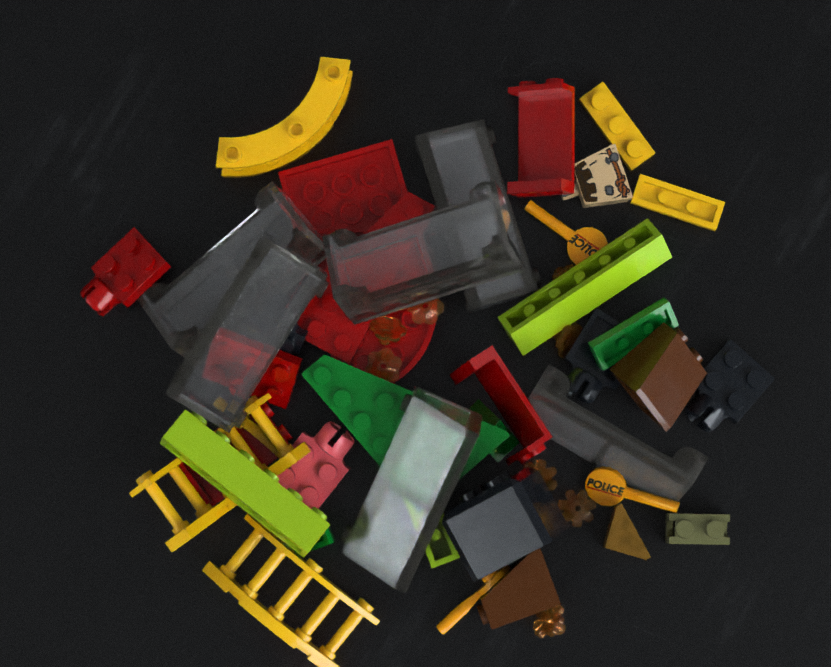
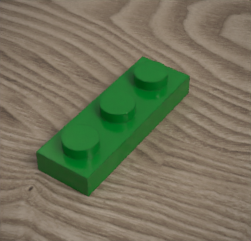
M663 297L590 341L588 345L598 367L604 371L616 364L663 322L672 329L679 326L670 302Z

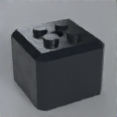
M528 466L513 475L508 470L485 483L487 489L482 484L459 497L461 503L444 513L442 525L473 582L545 546L569 528L538 469Z

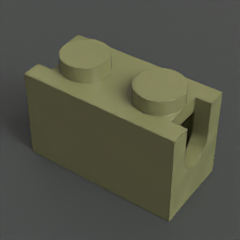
M665 513V543L730 545V537L727 535V523L730 522V514ZM673 521H675V536H673Z

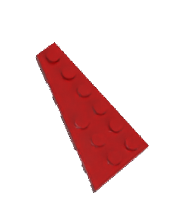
M408 192L295 297L302 307L298 325L308 331L305 341L350 365L435 208L433 204Z

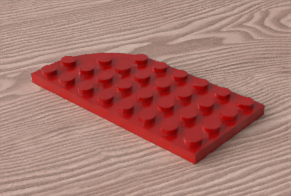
M392 139L278 172L309 283L316 279L408 193ZM421 236L416 241L350 363L355 368L393 384L408 374L420 361L432 339L436 324V289ZM331 355L332 358H334V359H336V360H339V361H341V362H343V363H346V362H344V361H342V360H340V359L334 357L333 355Z

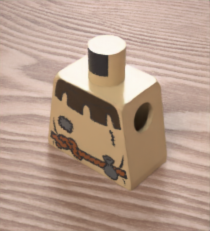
M612 144L575 163L574 194L561 195L563 201L579 196L583 208L631 201L633 198L616 144Z

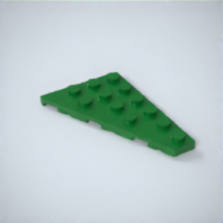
M327 355L320 357L301 374L419 513L425 510L510 436L507 431Z

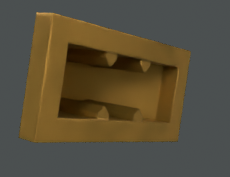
M621 503L615 505L602 547L644 560L651 558Z

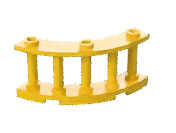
M320 57L315 80L304 100L287 118L273 127L243 137H219L216 168H222V177H250L281 169L297 161L320 143L333 127L334 122L346 103L353 76V71H349L351 60Z
M267 393L259 399L254 395L240 405L243 408L242 412L217 430L224 433L231 440L236 450L240 451L242 449L249 453L255 459L254 464L261 470L268 469L278 476L310 453L311 450L305 442L296 448L291 444L288 445L260 407L272 398L271 395ZM249 414L252 415L278 451L276 455L279 460L270 467H267L265 463L261 464L234 427V425ZM179 458L155 474L151 470L144 473L135 480L138 486L129 492L133 498L146 489L174 529L171 531L175 536L165 542L172 553L237 506L223 493L222 495L225 499L215 507H212L210 503L206 504L180 469L179 465L183 462ZM167 473L170 474L197 511L195 515L198 519L191 524L187 520L183 521L156 483L157 480Z
M247 514L244 519L255 528L226 565L222 564L218 567L209 561L202 571L224 592L227 593L229 591L239 600L238 604L275 635L293 649L298 648L308 656L307 659L316 666L340 667L333 660L336 657L334 653L362 618L365 617L376 626L380 622L371 613L374 607L361 597L357 601L321 574L323 568L311 558L305 561L276 535ZM265 537L277 548L251 581L241 586L234 579L237 575L235 572L262 538ZM287 556L301 567L303 571L275 606L271 605L269 608H266L256 599L259 595L257 591ZM314 578L330 592L301 628L297 627L294 630L282 621L285 618L283 614L310 580ZM339 599H341L354 610L325 646L322 644L318 648L310 642L312 639L311 634Z

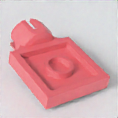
M332 421L325 423L315 436H311L303 431L292 446L296 448L305 442L311 452L277 476L280 485L285 489L292 488L303 497L302 502L311 509L312 507L319 509L351 469L345 464L344 457L354 445L355 440L346 431L337 442H334L332 439L342 427Z

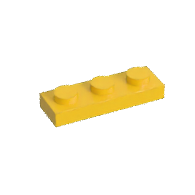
M604 82L579 98L578 101L611 145L616 144L619 156L630 172L655 155V151Z
M640 174L632 195L633 198L630 201V204L714 232L717 229L725 205L724 201Z

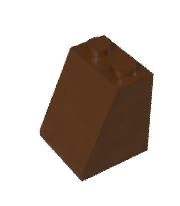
M663 322L609 370L639 409L667 432L707 372L700 364L703 361L700 354L693 347L689 349L685 344L688 341L686 335L678 327L672 329Z
M539 548L518 559L511 566L510 570L480 597L482 604L478 605L477 609L483 625L489 623L493 630L560 605L559 597L541 549Z

